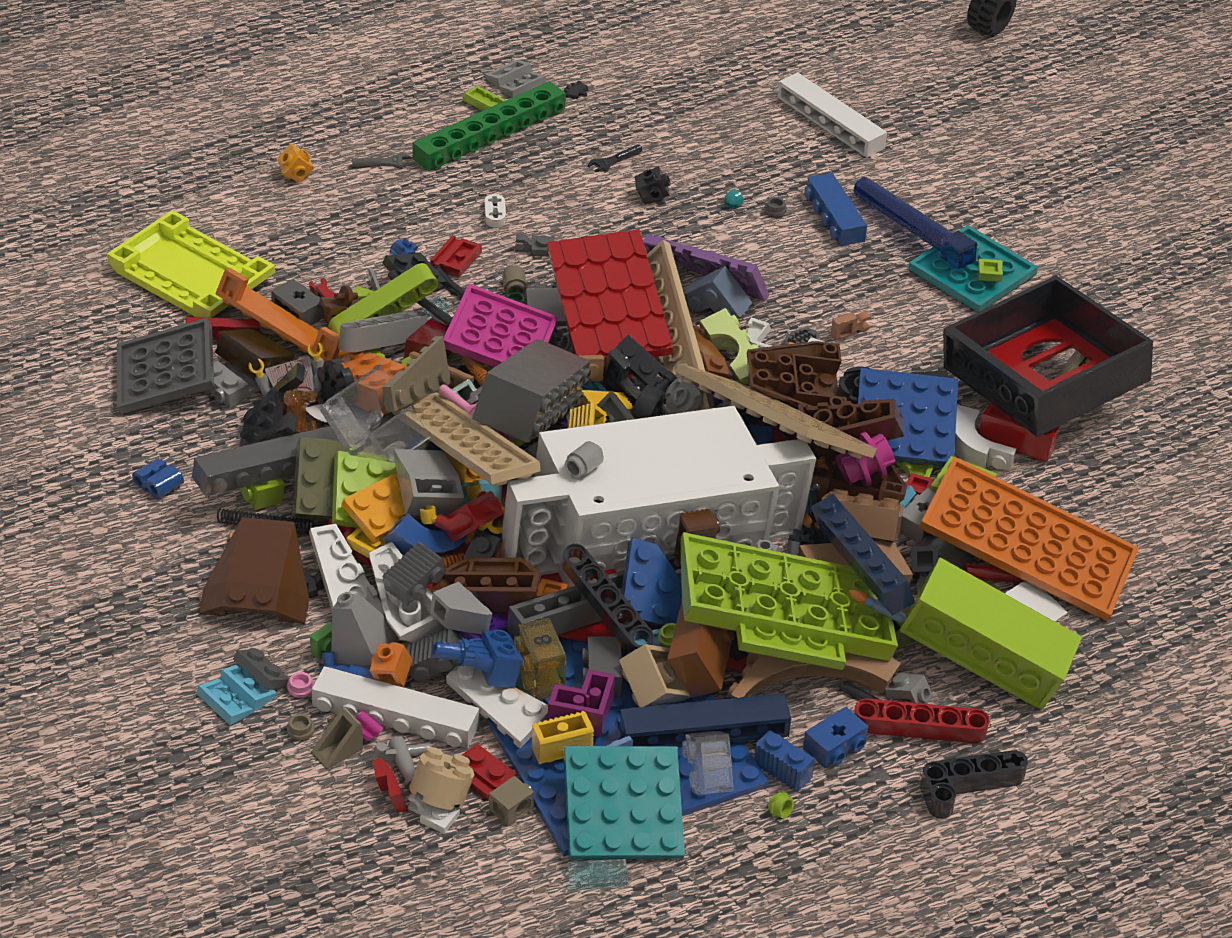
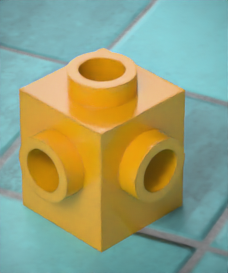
M292 143L276 158L282 169V175L288 180L293 179L297 182H302L314 169L310 160V154Z

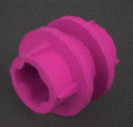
M866 432L859 434L860 441L877 448L873 458L863 455L862 459L847 454L848 450H846L845 454L840 453L835 456L839 470L849 485L860 480L867 487L872 484L870 475L876 473L881 479L887 477L886 467L896 461L889 443L881 433L872 438Z

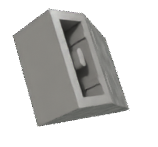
M393 450L405 515H420V509L426 510L428 505L435 506L436 516L439 514L447 516L459 509L464 499L460 476L444 451Z

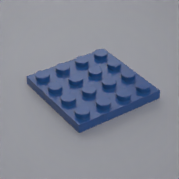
M861 368L857 404H861L863 400L895 399L904 418L905 436L887 441L893 451L895 461L944 467L951 456L954 457L958 379Z

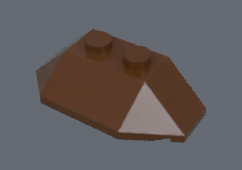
M470 557L446 568L442 579L437 583L433 582L431 592L433 594L437 590L460 582L491 612H509V606L531 600L537 595L541 572L523 558Z

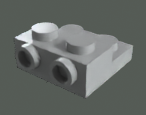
M219 361L213 362L214 388L206 391L214 395L219 403H224L231 408L260 391L256 380L251 379L229 362L221 364Z

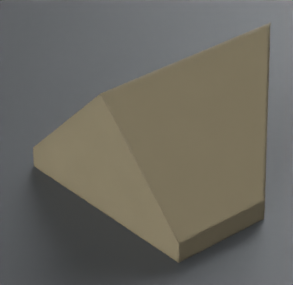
M342 707L340 712L331 718L325 733L311 752L327 769L337 765L363 750L362 724L346 708Z

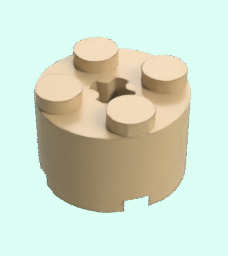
M428 747L426 752L421 754L409 787L411 793L416 796L417 792L424 796L423 802L437 808L453 810L454 805H459V808H462L474 777V771L469 766L470 760L462 755H454L453 757L443 754L437 748Z

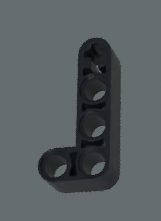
M1011 750L928 762L923 767L920 790L928 811L936 818L945 819L953 813L956 794L1013 787L1022 784L1026 775L1028 758L1020 751Z

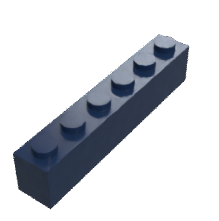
M834 494L811 506L819 529L892 616L915 603L908 580Z
M769 694L621 709L619 728L622 739L630 736L633 740V746H674L679 748L760 740L769 730L781 737H789L791 715L785 694Z

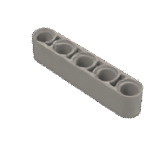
M407 311L342 323L340 326L338 348L345 352H360L406 343V339L427 322L428 314L421 311Z

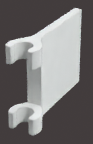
M1027 581L1020 583L1005 593L1055 622L1068 613L1045 590Z

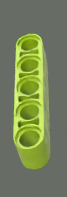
M417 264L333 317L328 327L340 335L342 323L401 313L433 293L438 287V280L426 264Z

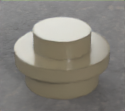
M306 714L292 716L287 724L288 735L296 740L307 739L315 731L314 722Z

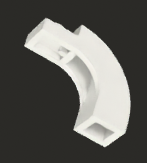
M957 404L955 453L963 461L982 468L989 465L996 469L1010 472L1013 467L1016 449L991 442L979 435L976 428L980 411Z

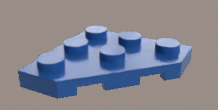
M635 538L630 539L621 593L646 624L662 628L666 624L676 623L682 602L681 579L657 544Z

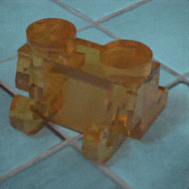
M288 390L284 394L287 413L291 412L297 417L295 432L302 433L318 429L315 420H310L309 423L306 422V405L316 401V397H318L317 391Z

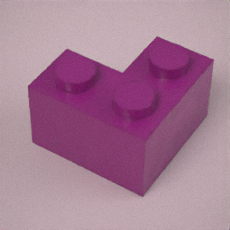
M588 669L582 689L554 684L548 702L547 721L549 719L554 720L555 717L570 716L571 713L576 714V712L581 713L584 711L591 722L594 736L602 737L614 698L615 674Z

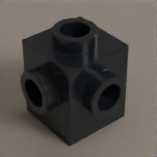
M659 166L635 175L636 190L644 204L659 201L670 196L668 187L671 186L670 178L667 173L663 174Z

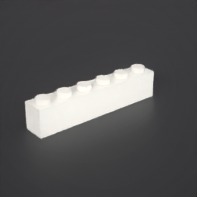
M798 72L779 81L778 98L866 158L885 149L887 138L885 130Z
M325 666L312 687V706L317 707L323 712L332 711L339 713L342 707H344L356 717L362 710L380 725L394 728L401 733L409 732L420 735L426 740L434 739L446 742L452 747L468 748L479 727L478 707Z

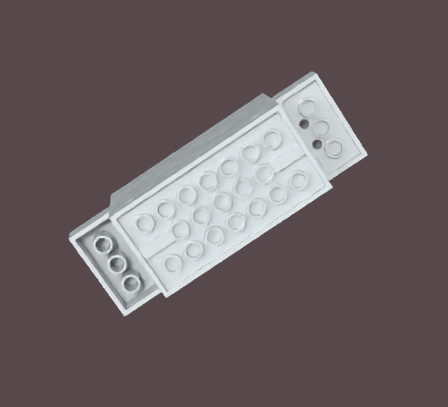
M735 406L539 432L536 459L540 461L541 471L534 473V477L508 481L501 537L503 541L500 546L499 558H523L535 569L540 570L541 575L559 573L563 583H567L569 588L575 585L562 568L563 553L568 545L580 544L584 546L603 570L615 568L616 572L623 571L625 569L628 542L632 538L657 544L665 557L673 555L681 513L701 511V509L706 510V508L710 509L714 518H717L720 523V532L716 535V539L754 547L759 539L773 540L793 535V529L801 530L816 457L808 443L800 439L756 445ZM587 441L599 445L604 456L603 462L583 477L576 478L567 472L565 461L571 452ZM569 558V560L573 563L581 562L579 558Z

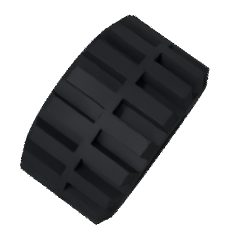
M971 0L967 12L968 25L994 37L1003 31L1010 22L1017 0Z

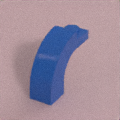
M406 514L394 524L383 540L387 544L393 542L404 556L417 542H420L441 557L460 546L468 536L466 535L452 543L445 530L434 531L427 529L410 514Z

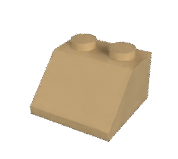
M644 644L619 660L623 668V677L629 682L633 691V700L639 707L675 704L691 698V695L667 660L670 648Z

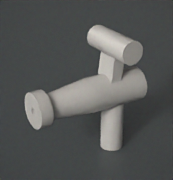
M401 736L394 737L389 741L388 746L390 749L388 750L385 743H377L373 760L382 758L384 761H395L405 779V787L409 790L415 773L411 756L425 753L427 748L431 747L430 743L407 746L404 738Z

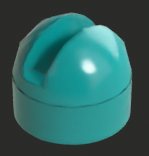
M736 189L729 191L725 195L724 204L727 208H738L744 202L741 193Z

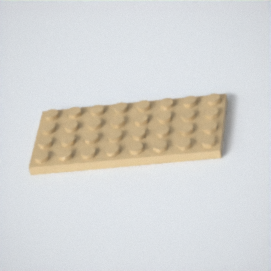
M678 363L674 371L683 376L682 381L694 386L698 383V389L711 394L714 391V397L727 402L730 399V405L742 410L746 407V413L758 418L762 415V421L774 426L780 424L779 429L792 435L796 432V438L811 443L813 439V443L827 449L831 445V449L843 454L848 450L847 454L862 459L863 455L871 458L875 455L877 448L781 401L752 390L746 384L682 363Z

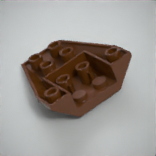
M811 341L747 350L750 389L798 407V404L806 403L808 407L817 406L818 403L828 402L829 405H841L842 401H847L846 397H840L838 394L836 374L842 362L840 344Z

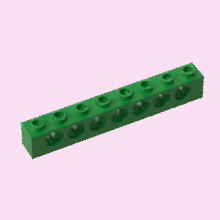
M550 81L412 142L413 159L428 171L440 168L450 161L457 160L461 156L475 152L485 145L492 144L496 140L510 136L518 130L525 129L531 124L543 121L553 114L562 112L565 109L566 93Z

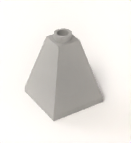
M351 592L342 593L338 596L332 611L331 652H333L334 665H345L347 667L355 665L370 669L371 658L376 653L378 644L397 643L399 637L387 623L386 617L363 596L355 595Z

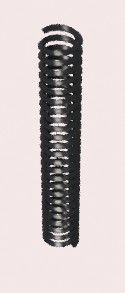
M221 508L217 510V521L223 524L237 525L243 515L245 518H266L267 520L270 518V520L294 522L296 532L309 534L310 528H314L315 525L313 519L310 521V519L290 518V516L287 518L282 515L279 517L278 515L271 516V514L264 515L263 513L256 514L255 512L252 514V512L233 511L232 509L230 511L229 509Z

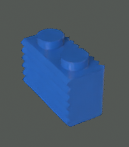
M771 730L756 743L754 757L759 767L763 769V772L772 775V778L776 777V780H781V783H785V786H790V789H794L795 792H799L813 778L814 761L816 758Z

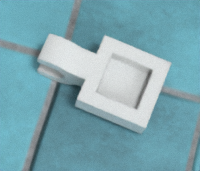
M417 792L416 796L411 794L408 797V800L411 801L408 809L421 815L420 823L443 834L446 833L460 814V809L456 807L453 810L437 808L423 802L424 796Z

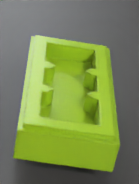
M477 85L463 94L464 102L482 111L506 101Z

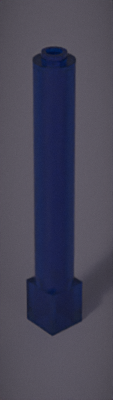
M862 177L855 183L853 192L856 197L940 251V258L958 270L976 262L977 242L959 230L954 233L868 177Z

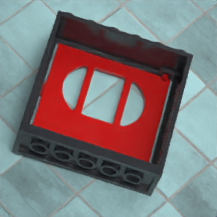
M1057 275L943 328V368L1036 437L1151 381L1153 340ZM1045 342L1061 343L1025 361L1021 359L1023 353L1036 344ZM1070 348H1074L1091 360L1053 380H1047L1030 368Z

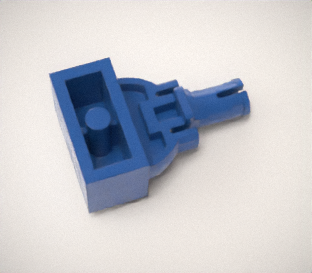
M483 630L481 638L458 640V643L434 641L432 645L433 658L455 660L459 666H472L481 670L489 686L515 688L523 658L509 633L503 630Z

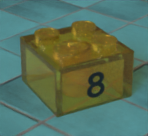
M550 618L518 624V636L514 637V644L523 658L520 668L523 687L525 691L529 690L531 696L538 700L551 696L554 684L565 686L566 654Z

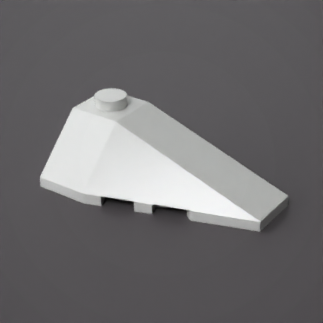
M390 542L369 553L387 623L400 640L416 642L435 632L439 633V630L443 631L445 627L429 613L433 594L428 588H426L425 594L421 599L412 601L408 606L385 590L383 574L403 556L393 542Z

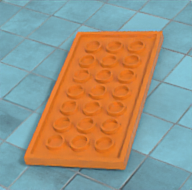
M957 457L953 458L918 527L1105 621H1108L1112 615L1139 550V547Z

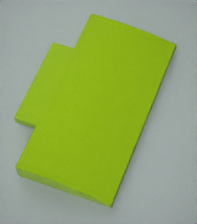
M683 532L681 536V584L684 621L736 631L738 648L742 651L843 670L846 664L845 653L886 661L891 660L898 647L893 619L873 610L865 604L856 602L850 596V590H857L878 600L852 567Z

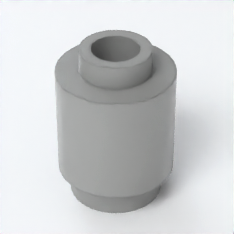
M587 441L567 456L565 461L567 472L576 478L587 475L603 462L604 456L601 447L594 442Z

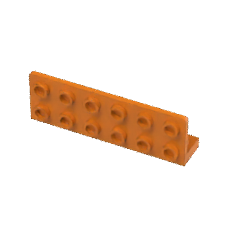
M231 268L224 270L215 293L223 299L224 303L237 307L243 315L256 319L262 327L277 332L280 338L293 342L305 353H308L309 344H311V351L318 353L320 351L319 343H321L323 351L320 357L323 358L324 363L349 354V352L339 350L338 348L340 335L327 327H322L318 331L247 287L249 279Z

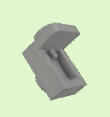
M897 674L885 689L888 697L892 699H910L911 703L928 704L933 698L925 675Z

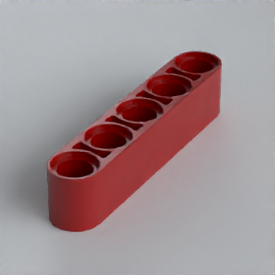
M866 698L859 700L854 709V714L868 725L867 733L980 743L986 738L990 722L989 715L985 711L965 707Z

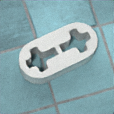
M491 194L485 198V222L490 227H502L506 222L505 199L499 194Z

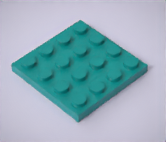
M967 225L910 261L908 270L976 312H979L1035 276L1038 266ZM979 259L1002 260V282L978 280Z
M564 747L569 859L684 858L685 849L677 747Z

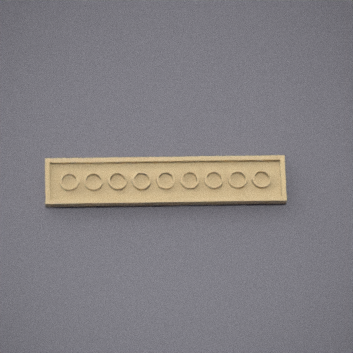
M662 240L647 254V258L671 337L673 355L655 358L678 378L682 376L674 372L678 363L705 371L670 243ZM704 391L701 405L697 411L716 408L711 393Z
M437 392L429 394L395 412L392 411V414L491 485H504L507 483V480L529 478L533 473L541 471L540 461L485 424L473 420L472 415Z

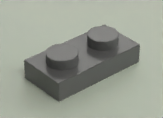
M250 648L236 651L233 660L266 690L281 689L287 686L289 678L281 672L282 670L279 666L271 663L261 650Z

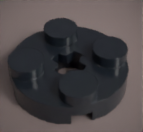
M339 358L328 360L322 367L317 369L318 379L322 382L323 402L327 406L332 405L336 409L351 406L353 401H350L351 396L355 395L356 391L351 370L349 367L344 368L341 364L344 361Z

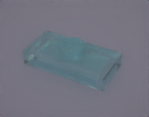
M626 859L568 862L570 891L628 888Z

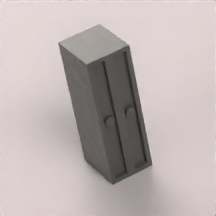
M536 339L487 372L472 419L528 443L533 438L539 437V432L546 431L551 424H555L559 418H563L568 411L570 412V409L579 406L584 392H581L583 383H587L591 374V370L588 369L591 361Z

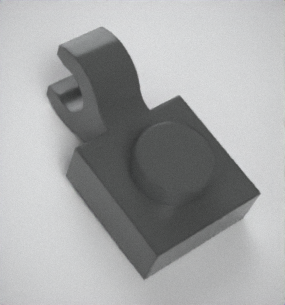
M517 234L516 243L523 244H515V252H531V256L549 257L547 242L555 241V237L532 235V238L529 239L524 234Z

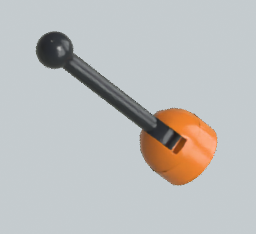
M813 482L810 486L812 490L811 506L816 504L817 493L821 489V485L818 482ZM810 507V514L804 515L802 525L804 524L809 528L811 523H815V526L818 527L813 510Z

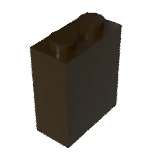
M256 328L222 331L215 350L217 355L253 380H256V373L250 371L248 367L249 362L253 370H258L261 366L258 359L262 360L264 363L263 373H266V368L291 362L295 356Z

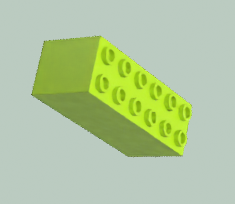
M942 558L938 559L919 588L914 599L915 603L911 605L906 615L907 617L899 630L1040 709L1046 706L1065 680L1082 639V636Z

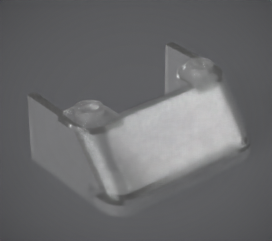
M381 364L327 400L321 407V413L350 455L385 462H395L394 449L413 450L431 438V435L411 405L374 431L370 430L377 427L384 416L381 410L385 406L382 387L390 380V377Z

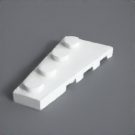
M331 524L310 528L309 535L331 610L333 611V607L340 594L351 592L352 594L363 596L385 616L382 603L377 597V591L368 582L364 575L365 571L360 563L356 562L350 546L337 525Z
M457 666L446 676L447 684L469 704L473 703L477 706L479 713L486 719L489 717L496 723L497 729L504 735L508 734L514 739V744L518 748L524 746L532 737L533 723L538 724L539 721L544 722L548 718L547 704L517 688L489 686L481 670L472 666Z

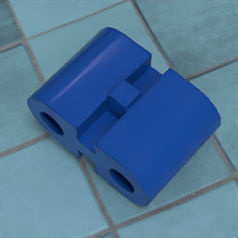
M159 458L132 473L134 483L144 491L149 490V494L157 499L184 483L181 472L172 465L167 466L166 462Z

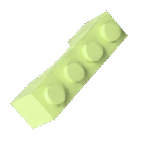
M725 308L700 320L704 334L718 350H732L738 353L735 360L730 364L735 381L749 386L746 353L748 349H755L757 346L749 343L751 341L745 329L740 330V323L735 315L731 316Z

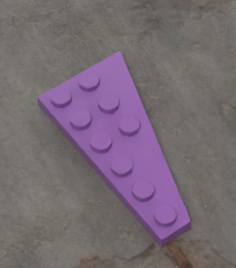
M647 234L643 240L644 246L649 252L662 240L670 243L676 264L704 276L726 266L746 294L764 302L769 297L766 284L755 264L723 256L714 251H705L666 240L660 236Z

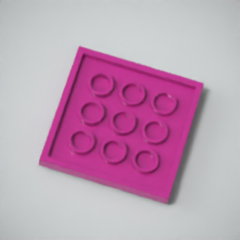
M468 283L444 336L445 349L496 367L536 339L548 343L558 316Z

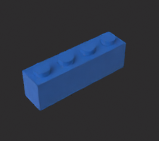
M828 173L808 177L807 187L804 189L805 197L812 202L815 213H819L823 225L829 228L831 238L833 240L836 239L840 246L865 242L867 224L834 174Z

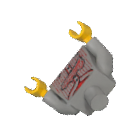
M319 343L320 351L318 353H313L311 351V344H309L308 353L313 356L312 360L308 356L266 368V373H263L264 363L262 360L258 359L261 365L258 370H253L249 362L248 367L250 371L256 373L255 379L262 395L265 396L299 363L305 367L303 383L285 396L283 410L293 409L297 418L308 416L309 413L304 408L308 407V404L315 403L317 401L316 394L322 391V382L317 376V369L324 364L323 358L320 357L323 351L322 344Z

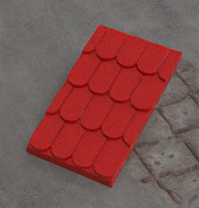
M639 229L629 230V232L621 231L607 233L606 235L600 234L547 242V250L575 355H603L605 365L608 352L614 349L628 334L654 358L673 355L671 337Z

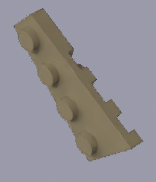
M435 336L431 340L432 344L429 347L422 348L419 351L420 355L416 359H411L404 371L397 372L382 387L386 411L395 412L439 390L442 385L447 386L451 384L443 336Z

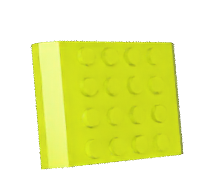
M173 210L107 253V261L117 274L194 317L213 318L229 306L223 302L221 297L215 294L225 269L231 268L249 279L247 287L251 289L275 273L274 264L259 256L251 260L190 227L189 219Z

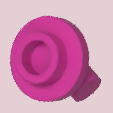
M361 710L355 718L362 724L363 741L365 739L372 741L383 730V727Z

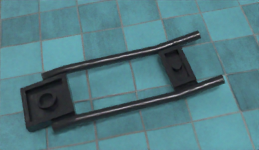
M421 253L386 255L382 262L390 271L388 273L390 280L395 279L413 266L424 263L438 280L437 289H443L446 286V288L460 298L463 297L465 289L456 284L441 267L434 268ZM423 298L417 302V304L448 326L450 325L453 318L428 299Z

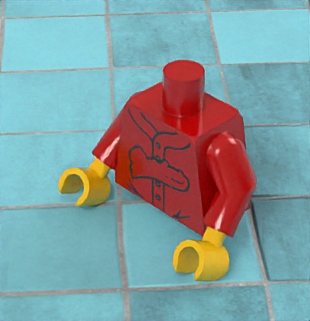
M473 480V486L465 485L467 497L473 501L447 516L441 514L436 516L435 506L427 505L426 510L420 509V517L423 524L435 523L436 527L445 530L453 543L503 515L504 511L501 500L492 491H482L480 481Z

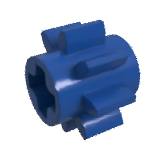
M404 238L403 240L395 241L389 252L392 255L416 253L415 250H417L418 246Z

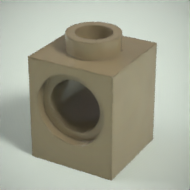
M513 776L489 793V811L507 826H510L533 809L534 792L527 783L520 781L516 776Z

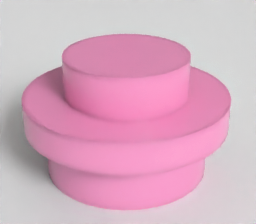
M297 672L290 677L287 683V690L292 696L303 698L312 694V687L315 683L309 674Z

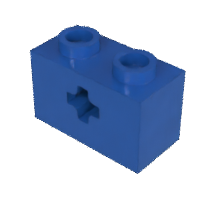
M844 707L805 731L803 749L816 758L815 760L824 768L829 767L833 763L837 765L844 760L846 755L852 751L858 752L865 746L868 725L851 710Z

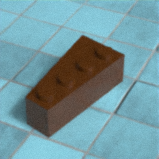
M895 399L863 400L861 404L842 401L841 405H829L828 402H824L808 407L807 403L798 404L799 411L860 440L859 434L866 432L871 438L881 433L887 441L905 436L904 418ZM813 439L811 443H808L816 458L838 453L830 448L831 445L827 449L813 443Z

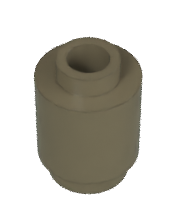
M517 265L504 269L502 278L505 293L508 295L512 292H519L525 295L527 289L525 270Z

